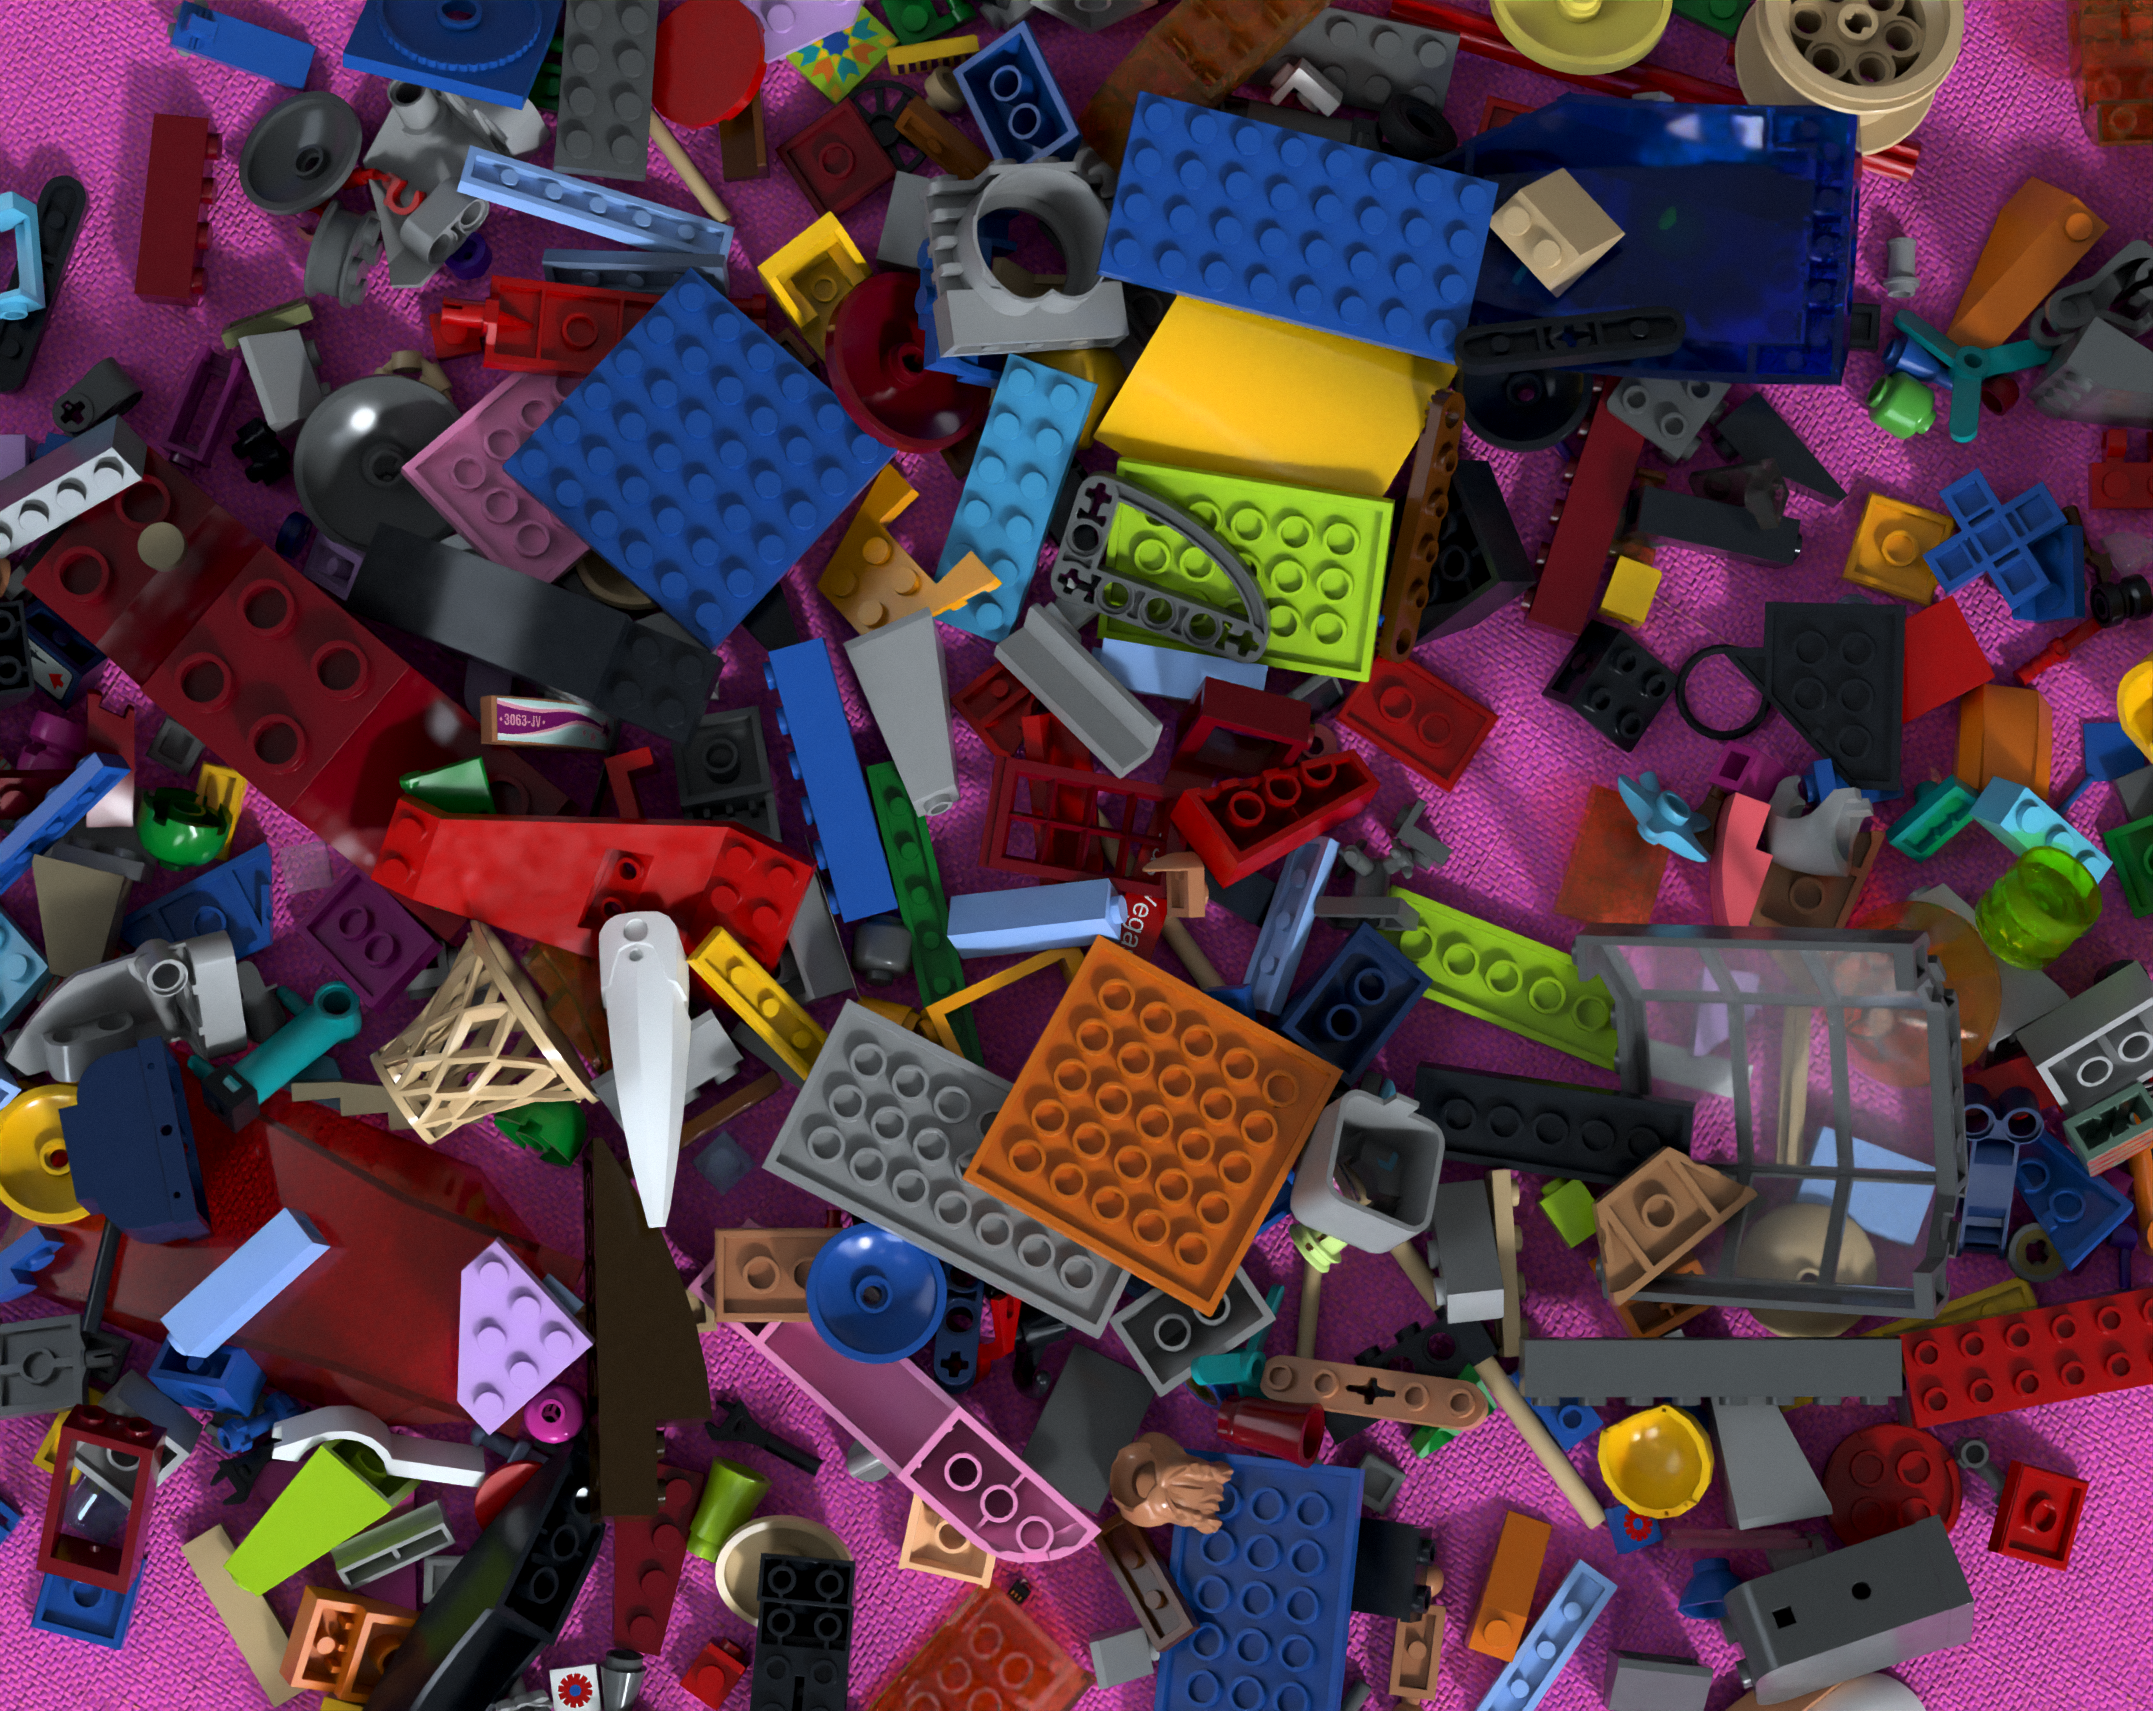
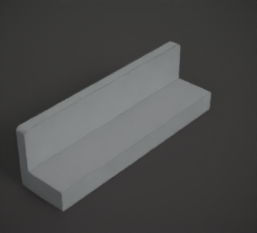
M1039 603L1029 607L1023 627L998 643L994 656L1121 779L1153 755L1163 728L1162 723Z

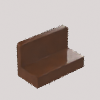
M760 85L756 95L742 112L730 121L724 119L719 122L725 182L770 178L763 92Z

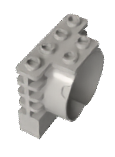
M1057 156L1038 158L1028 164H1017L1016 159L1003 158L990 162L989 166L980 175L976 176L974 180H958V176L952 174L940 175L930 180L931 183L919 193L920 203L924 204L926 218L923 220L924 230L928 231L930 241L927 253L928 257L932 258L934 272L931 273L932 284L936 285L938 299L932 305L940 358L1115 347L1129 335L1122 282L1096 274L1109 219L1107 202L1102 201L1100 188L1104 185L1101 174H1089L1087 169H1077L1076 162H1061L1060 157ZM1019 210L1029 213L1047 224L1059 239L1066 257L1067 273L1061 293L1050 289L1040 297L1030 298L1026 296L1019 297L1005 288L991 273L982 257L977 237V221L995 211Z

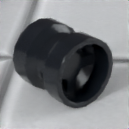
M2140 574L2123 577L2117 584L2107 581L2093 585L2090 590V606L2096 622L2102 628L2107 629L2121 625L2123 620L2127 618L2132 621H2138L2150 617L2153 613V595L2147 580Z

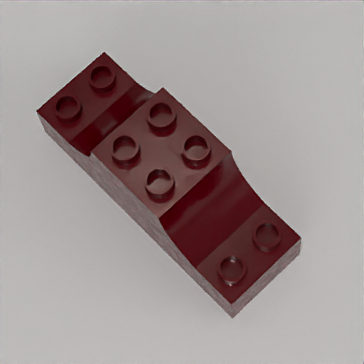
M147 445L143 479L78 515L21 582L23 586L119 666L138 684L141 692L285 813L317 834L370 877L377 862L397 801L405 794L404 789L400 786L399 777L409 772L420 769L423 773L481 755L497 814L575 816L581 809L576 802L509 748V746L481 744L480 722L149 445ZM158 522L170 523L185 535L188 541V554L185 561L178 568L172 571L161 572L151 568L141 559L138 552V540L144 529L151 524ZM379 884L448 943L462 948L469 937L467 933L473 931L470 918L442 909H435L433 906L412 900Z

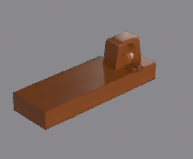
M918 95L905 107L893 125L948 174L957 175L958 180H974L976 176L980 175L989 166L990 162L995 160H992Z

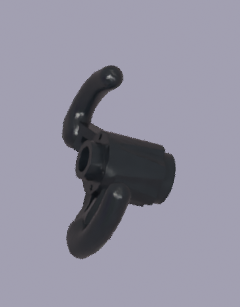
M985 1282L984 1297L987 1301L991 1302V1298L999 1294L1007 1296L1006 1292ZM1022 1300L1015 1337L1016 1359L1012 1371V1380L1017 1391L1025 1397L1040 1398L1049 1388L1051 1375L1046 1370H1039L1036 1373L1035 1370L1046 1346L1065 1339L1064 1334L1071 1332L1072 1326Z

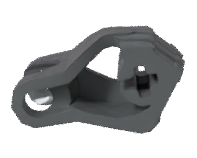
M2143 240L2132 241L2111 258L2093 277L2062 288L2054 293L2046 301L2045 306L2038 309L2028 321V337L2039 349L2045 351L2058 349L2095 316L2132 339L2150 330L2153 327V247ZM2130 293L2133 294L2115 313L2107 310L2110 305L2123 301ZM2047 318L2053 330L2061 335L2057 337L2046 336L2041 330L2042 320Z

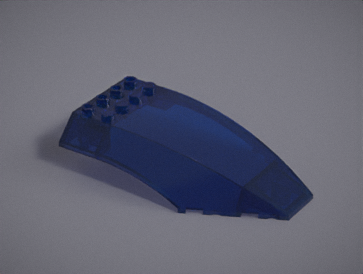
M1569 91L1558 96L1556 101L1531 113L1525 112L1502 127H1493L1462 142L1463 145L1437 158L1432 156L1420 162L1499 183L1492 215L1520 189L1563 167L1625 233L1618 242L1556 298L1489 226L1468 321L1470 325H1487L1650 306H1669L1680 312L1685 319L1686 333L1681 347L1674 353L1662 356L1554 367L1551 369L1599 375L1691 382L1841 386L1850 350L1862 178L1860 115L1843 113L1824 106L1681 103L1576 94ZM1563 334L1562 341H1566L1568 347H1576L1577 340H1573L1571 334Z

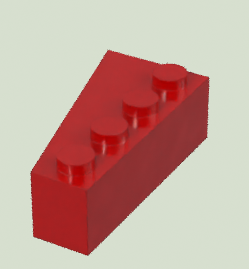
M1350 749L1302 761L1299 766L1279 770V767L1262 771L1260 776L1238 781L1236 777L1220 781L1218 786L1203 790L1200 787L1184 790L1169 817L1220 886L1225 889L1363 812L1381 784L1355 749Z

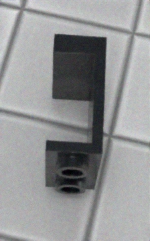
M1366 1517L1360 1518L1351 1611L1401 1618L1400 1622L1406 1623L1422 1621V1615L1428 1612L1431 1603V1587L1426 1585L1428 1566H1433L1437 1553L1436 1539L1432 1538L1433 1527Z

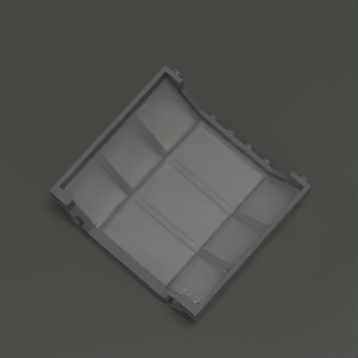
M1592 922L1575 935L1571 948V957L1573 964L1578 966L1579 981L1588 982L1595 975L1599 974L1615 1000L1611 1009V1025L1614 1030H1617L1618 1048L1614 1056V1068L1616 1074L1620 1075L1621 1091L1697 1102L1691 1159L1721 1172L1722 1175L1741 1185L1753 1188L1758 1194L1628 1300L1935 1319L1948 1303L1951 1288L1949 1282L1946 1281L1947 1259L1956 1258L1961 1230L1960 1221H1953V1217H1955L1958 1197L1966 1198L1969 1173L1959 998L1954 989H1945L1941 982L1946 981L1947 973L1939 956L1928 955L1927 948L1930 947L1931 941L1927 931ZM1600 1253L1596 1261V1277L1599 1282H1602L1603 1298L1609 1299Z

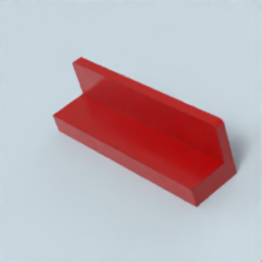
M1052 712L1021 717L1026 760L1094 772L1092 752ZM1028 778L1032 814L1042 816L1048 781ZM1059 784L1053 818L1082 823L1088 789ZM1096 801L1093 825L1100 826L1098 803ZM1033 824L1037 851L1041 825ZM1051 827L1046 862L1075 867L1080 832ZM1091 834L1085 869L1105 872L1101 836ZM1039 877L1040 886L1068 883Z

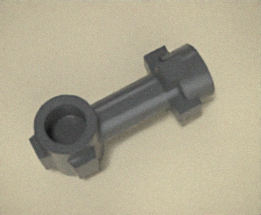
M1960 1436L1954 1442L1953 1453L1955 1463L1962 1469L1973 1468L1997 1493L1992 1501L1999 1507L2007 1476L1989 1459V1444L1982 1437L1977 1436L1972 1439Z

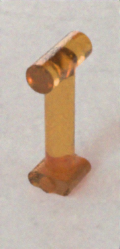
M1639 466V468L1636 467L1633 478L1636 481H1640L1638 488L1645 485L1657 488V486H1665L1667 475L1665 472ZM1626 536L1625 541L1612 538L1607 556L1618 558L1621 555L1652 567L1656 549L1643 546L1644 540Z

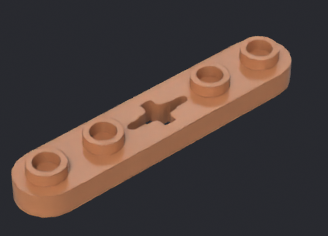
M1278 1355L1268 1359L1265 1363L1260 1383L1262 1392L1271 1400L1292 1403H1320L1324 1411L1459 1431H1468L1479 1427L1488 1414V1400L1485 1394L1475 1384L1468 1381L1288 1355ZM1373 1381H1377V1386L1381 1390L1395 1394V1396L1375 1397L1373 1404L1369 1405V1401L1365 1396L1357 1392H1351L1350 1389L1351 1386L1357 1389L1371 1388Z

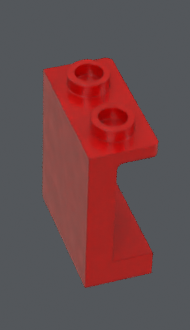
M649 746L604 759L620 817L646 818L635 780L661 772L656 754Z

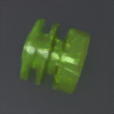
M2034 846L2022 853L2006 870L2004 876L1997 879L1992 884V887L1980 896L1975 907V921L1982 939L2001 959L2012 966L2027 971L2043 970L2053 964L2063 952L2070 948L2073 941L2080 938L2098 920L2102 911V894L2094 876L2075 857L2066 851L2051 846Z

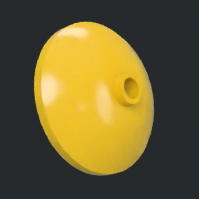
M52 1084L36 1087L20 1094L0 1111V1200L13 1212L28 1220L45 1224H63L77 1221L90 1215L76 1201L69 1161L63 1167L53 1166V1158L56 1154L61 1152L67 1153L58 1109L77 1105L76 1086Z

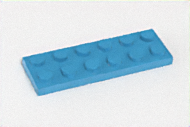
M1009 353L933 579L938 583L972 551L998 577L1002 584L989 593L984 590L967 599L968 604L955 611L948 609L933 617V619L1000 643L1015 632L1098 383L1019 354Z

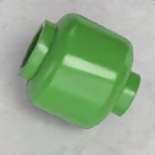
M1897 372L1893 375L1883 374L1874 383L1865 400V403L1869 406V419L1901 440L1911 437L1916 432L1920 435L1924 434L1933 424L1937 412L1933 410L1935 402L1933 390L1905 372Z

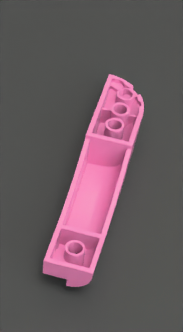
M749 1217L740 1228L763 1227L752 1217ZM715 1257L688 1287L693 1294L713 1311L715 1310ZM726 1322L829 1413L895 1474L901 1482L967 1540L988 1554L1018 1563L1052 1561L1081 1549L1102 1531L1101 1528L962 1401L942 1388L934 1380V1376L911 1356L892 1363L865 1364L848 1359L830 1348L819 1336L812 1322Z

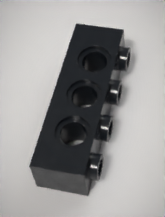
M1445 1305L1434 1311L1437 1317L1436 1320L1422 1328L1418 1321H1415L1394 1334L1397 1340L1396 1343L1382 1351L1378 1344H1375L1356 1355L1353 1359L1358 1366L1390 1370L1389 1362L1392 1358L1405 1356L1413 1362L1415 1367L1414 1374L1453 1379L1461 1374L1469 1362L1474 1367L1498 1353L1500 1347L1484 1320L1448 1324ZM1436 1333L1450 1335L1455 1342V1351L1445 1357L1434 1354L1429 1346V1339L1432 1335ZM1373 1381L1374 1398L1369 1401V1405L1373 1404L1375 1397H1394L1395 1394L1381 1390L1377 1386V1381ZM1324 1411L1325 1426L1336 1445L1381 1420Z

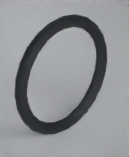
M1728 644L1711 645L1693 654L1682 666L1675 688L1676 703L1686 723L1697 733L1707 738L1721 741L1735 740L1751 733L1765 719L1771 703L1763 695L1760 708L1753 719L1743 727L1730 731L1710 729L1696 720L1689 711L1685 699V685L1690 671L1704 658L1714 654H1724V647L1726 646L1739 647Z

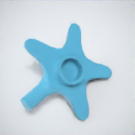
M1647 771L1641 774L1639 777L1640 785L1624 774L1618 776L1619 793L1638 821L1637 830L1643 839L1653 845L1659 843L1673 852L1696 862H1707L1711 859L1709 853L1693 834L1706 830L1711 826L1710 820L1706 816L1692 812L1688 804L1678 794L1670 790L1662 792L1657 775L1654 772Z

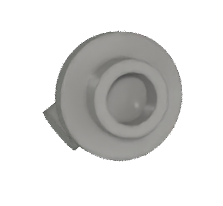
M858 1440L851 1445L845 1464L853 1478L857 1477L862 1481L875 1482L883 1479L890 1472Z

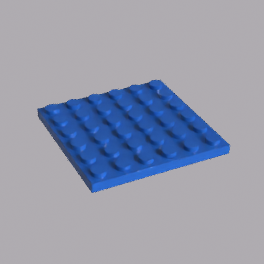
M690 267L506 461L502 469L503 472L708 652L713 653L897 454L898 448L887 447L879 443L876 438L870 437L847 414L836 394Z

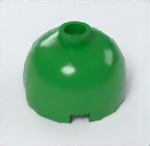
M157 787L155 796H150L147 790L143 792L138 810L136 825L138 839L146 851L158 860V864L167 870L183 871L185 867H198L213 860L225 845L233 818L227 807L220 803L218 811L206 805L208 797L205 795L203 805L201 806L195 803L196 797L200 795L182 788Z
M567 1088V1089H565V1090H563V1091H572V1090H571L570 1088ZM575 1100L532 1102L520 1107L496 1112L493 1117L495 1118L494 1125L513 1143L524 1150L527 1144L543 1152L539 1159L560 1168H569L587 1138L588 1123L586 1116Z

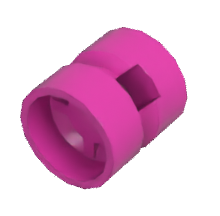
M37 710L28 733L33 742L31 745L23 746L14 770L76 769L77 757L85 755L86 727Z

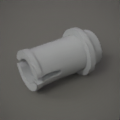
M1898 237L1887 241L1888 278L1883 281V287L1888 289L1889 297L1915 296V289L1920 286V280L1915 278V246H1917V241L1913 238Z
M1810 1531L1804 1532L1803 1538L1765 1548L1772 1573L1828 1554L1821 1534L1815 1533L1811 1535Z

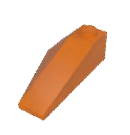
M2031 176L1999 211L1985 248L1980 254L1977 266L1962 295L1945 336L1961 348L1964 346H1975L1984 350L2000 346L2110 227L2076 196Z

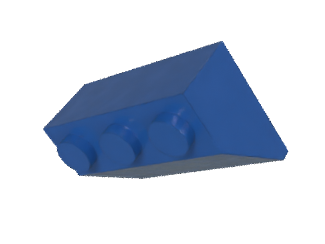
M1023 20L952 71L995 160L1013 158L1016 159L1017 164H1028L1038 158L1057 156L1060 157L1061 162H1073L1084 135L1027 21Z

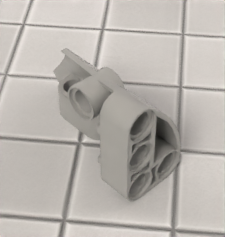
M394 79L389 83L387 95L393 106L363 159L365 169L375 168L383 171L385 174L389 172L395 173L401 179L408 180L409 183L400 196L401 203L405 208L412 203L417 190L427 192V198L409 216H403L394 213L389 206L384 205L383 200L386 198L387 190L383 187L382 180L368 179L379 220H381V232L393 289L421 288L445 263L444 261L451 254L453 255L466 241L467 237L472 232H475L485 221L489 213V201L457 192L470 145L527 163L552 137L539 112L528 98L523 110H518Z
M220 930L174 943H169L160 938L150 939L142 943L135 953L73 973L33 1013L14 1040L4 1059L27 1076L48 1070L57 1081L75 1082L80 1081L84 1071L98 1058L113 1052L137 1047L138 1040L160 1035L167 1044L176 1041H186L194 1054L207 1061L246 1051L248 1043L236 959L228 933L225 930Z

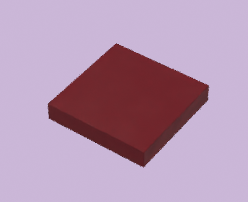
M850 97L845 98L775 149L819 218L829 211L837 219L895 179L896 173L899 171Z

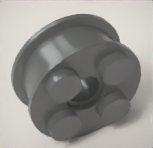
M334 199L331 201L320 219L309 250L304 274V292L306 296L315 297L318 293H322L339 299L340 306L346 309L350 308L353 304L358 306L362 304L368 288L366 277L370 265L375 267L378 265L384 249V241L378 239L381 220H379L377 212L370 210L365 215L344 209V204L341 200Z

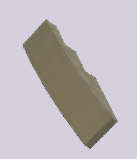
M347 1078L294 1079L291 1082L292 1102L340 1098L341 1116L388 1112L390 1131L414 1129L382 1082ZM441 1101L438 1108L442 1107L445 1101ZM484 1116L465 1124L483 1123Z

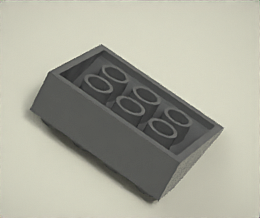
M2095 316L2055 350L2027 394V397L2035 401L2034 407L2040 413L2051 419L2057 420L2061 417L2066 421L2153 430V351Z

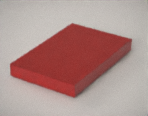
M1376 653L1373 657L1369 682L1358 681L1333 720L1449 794L1500 716L1409 657L1403 663H1395L1380 658V655Z

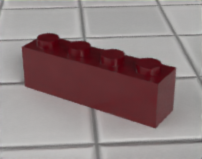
M154 113L134 294L143 302L198 307L199 295H205L208 271L206 267H202L204 250H210L213 239L212 223L207 222L209 205H215L218 193L217 178L212 177L214 160H220L223 147L222 134L217 133V128L209 118Z

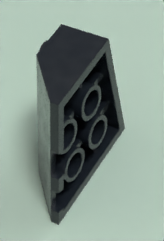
M1458 460L1456 470L1451 476L1447 494L1449 501L1448 510L1442 519L1437 540L1439 552L1431 568L1427 586L1429 598L1425 608L1422 610L1414 647L1476 626L1537 583L1489 461ZM1407 493L1395 501L1393 525L1396 544Z

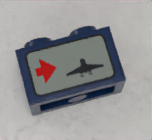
M38 598L24 609L34 684L67 711L87 695V689L95 688L109 658Z

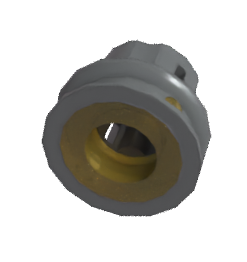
M2030 1222L2021 1225L2010 1234L2006 1243L2005 1258L2009 1268L2017 1277L2028 1282L2044 1283L2055 1279L2064 1271L2065 1263L2039 1223ZM2039 1242L2040 1246L2037 1251L2042 1255L2041 1260L2028 1261L2026 1258L2027 1252L2025 1251L2027 1244Z

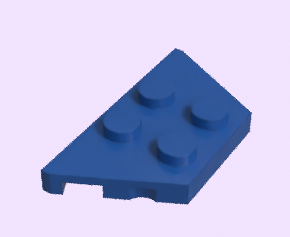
M264 842L126 915L119 937L137 949L142 943L150 939L160 938L169 943H174L225 930L233 946L236 964L273 944L272 848L270 844Z

